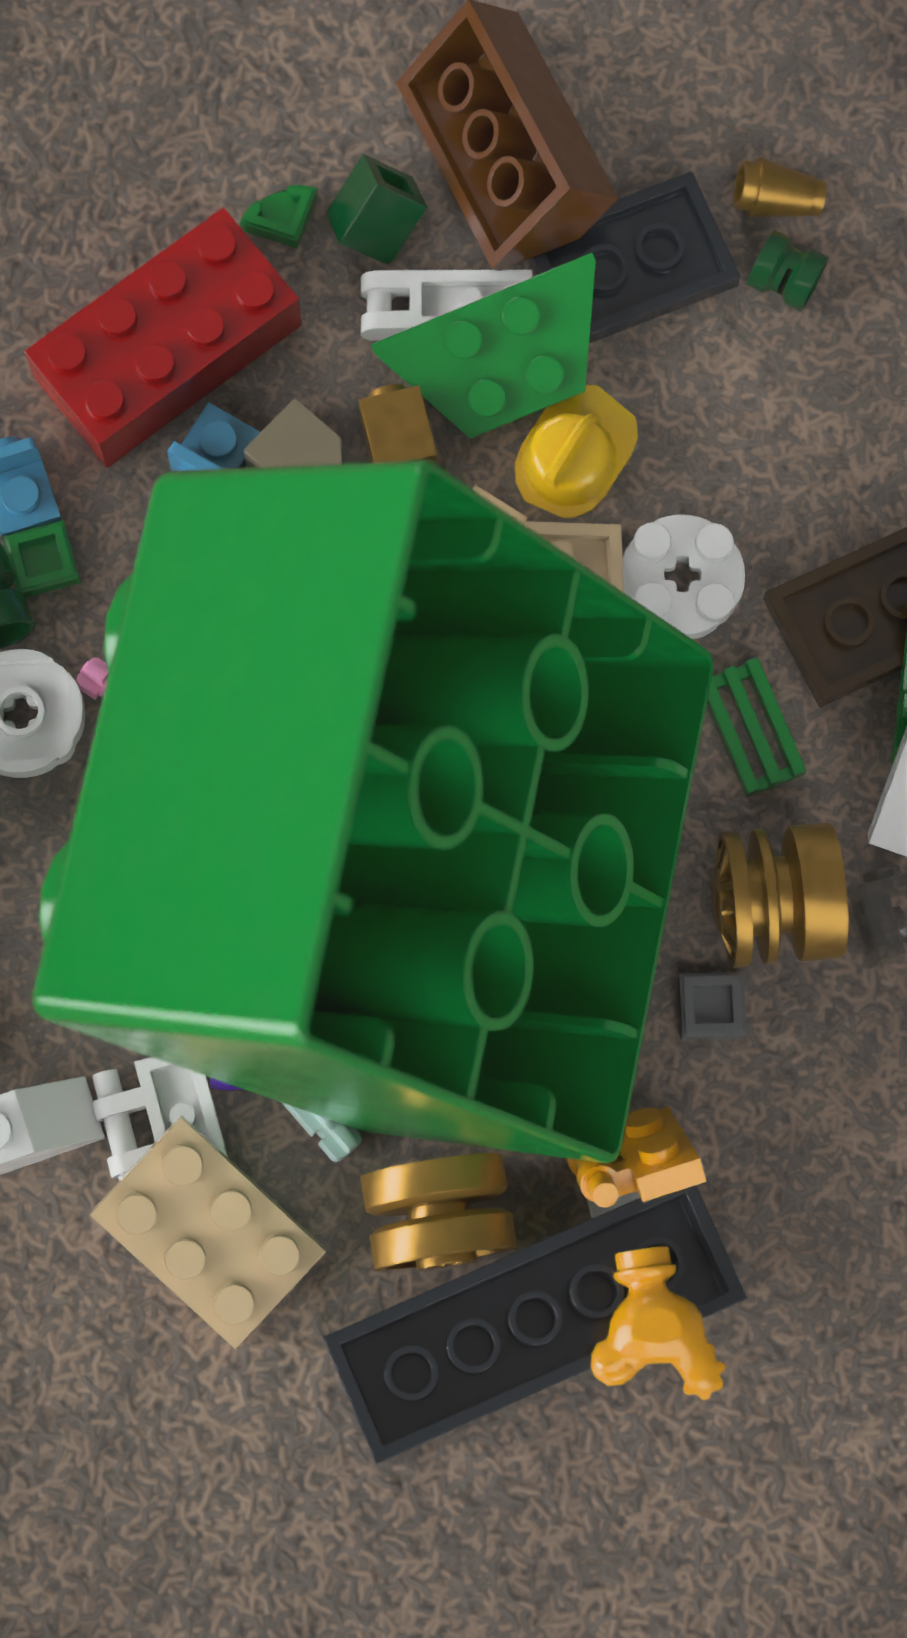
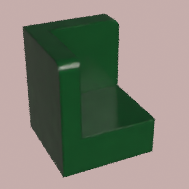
M362 154L330 204L326 215L339 244L379 262L389 264L393 261L428 207L412 176Z

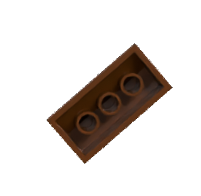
M467 0L397 80L396 84L492 270H504L580 239L619 199L518 12L474 0Z

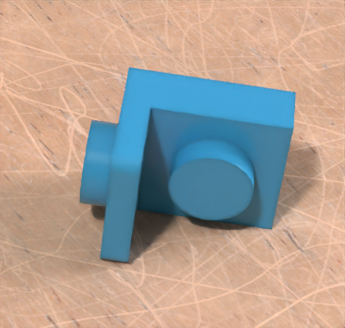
M208 402L182 444L173 441L167 450L170 468L173 471L244 468L246 462L243 450L260 431Z
M10 436L0 439V534L4 541L3 536L62 521L34 437L21 439L17 436Z

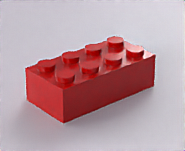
M222 207L24 350L35 380L104 466L108 468L301 327L300 301L298 296L232 216Z

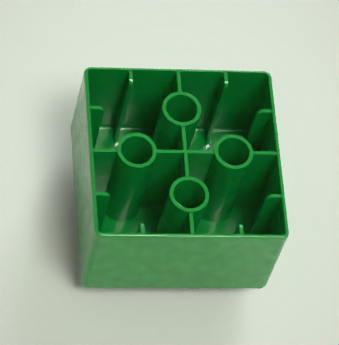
M430 461L177 470L164 473L158 477L153 486L133 572L117 589L106 616L104 653L108 679L70 838L53 857L42 884L39 923L44 947L32 994L33 1007L36 1013L43 1019L365 1132L611 1163L620 1154L713 674V659L710 652Z

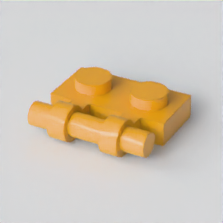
M668 1106L661 1109L642 1108L629 1113L620 1154L611 1163L565 1158L569 1168L577 1177V1183L584 1197L595 1202L599 1207L604 1208L614 1205L618 1197L636 1191L642 1202L706 1182L701 1159Z

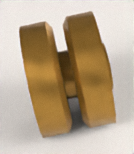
M475 1153L417 1161L384 1168L360 1176L365 1211L376 1217L408 1215V1220L379 1227L369 1236L375 1271H391L416 1267L417 1271L445 1268L475 1262L477 1257L517 1248L511 1212L502 1208L469 1209L470 1204L496 1198L507 1189L502 1153Z

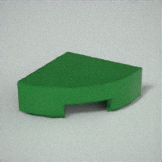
M292 185L286 187V190L265 197L261 201H255L244 213L240 221L241 229L244 232L298 249L318 197L317 188L305 185Z

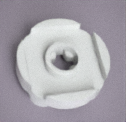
M692 515L666 516L641 526L623 555L624 593L691 639L704 637L725 622L739 604L745 584L743 558L734 544L732 534L723 525L711 523L706 519ZM676 563L688 564L689 571L697 572L699 575V580L690 582L687 592L677 591L675 581L665 580L664 572L673 571Z
M28 649L0 652V775L14 778L38 776L51 771L57 765L65 763L72 757L85 726L84 700L73 677L64 667L55 663L51 657L39 651ZM24 698L29 708L38 709V714L36 718L29 720L28 727L16 729L13 721H4V712L14 710L15 700Z

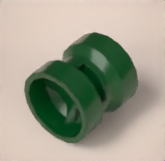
M773 230L751 270L746 285L762 293L772 290L782 295L784 304L802 312L825 270L829 257L814 249L802 251L793 246L790 237Z

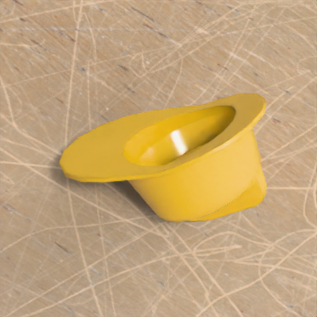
M585 385V392L546 407L521 445L515 461V483L523 499L527 503L561 518H576L593 510L607 495L632 455L638 439L636 417L598 385Z

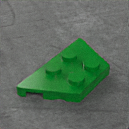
M590 253L372 343L370 346L373 353L411 387L420 386L422 397L469 438L478 436L585 392L596 265L594 255Z

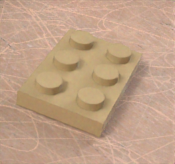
M183 1115L168 1128L90 1212V1216L234 1349L247 1338L326 1253V1248Z

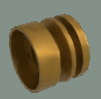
M830 822L788 826L784 832L781 856L773 855L767 834L762 828L752 829L749 834L748 859L745 857L742 840L737 831L719 833L716 862L712 871V897L717 929L723 937L728 961L732 968L750 965L754 936L760 959L764 965L775 964L778 959L781 934L787 933L794 953L800 962L842 958L846 954L848 942L847 887L840 843L835 828Z

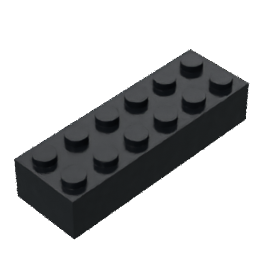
M697 1185L642 1202L641 1198L633 1200L324 1336V1342L375 1463L378 1464L591 1369V1355L596 1344L607 1339L612 1316L617 1307L629 1295V1288L616 1282L613 1277V1273L617 1272L615 1258L617 1253L645 1248L669 1247L671 1264L676 1265L677 1269L675 1274L666 1282V1286L671 1292L694 1303L701 1313L702 1319L746 1300L747 1296Z

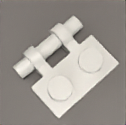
M153 1057L134 1061L141 1086L138 1088L123 1091L117 1069L106 1070L92 1075L98 1098L92 1102L97 1122H104L112 1156L107 1158L111 1178H118L120 1181L153 1146L151 1144L137 1148L129 1117L130 1114L147 1109L155 1142L183 1115L228 1157L207 1076Z

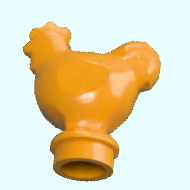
M669 1247L645 1248L615 1254L617 1272L613 1273V1277L616 1282L629 1288V1295L615 1310L610 1322L607 1339L597 1343L593 1350L591 1368L594 1376L607 1386L623 1385L630 1381L645 1365L672 1363L685 1381L683 1390L686 1395L696 1394L701 1400L709 1399L714 1391H719L723 1388V1380L720 1375L725 1370L726 1365L716 1359L715 1347L707 1342L702 1315L695 1304L671 1292L666 1286V1282L675 1274L677 1269L676 1265L671 1264Z

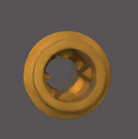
M759 156L755 162L748 160L741 162L734 183L733 207L734 209L745 210L747 217H806L808 215L819 217L825 204L827 184L824 180L815 179L810 175Z

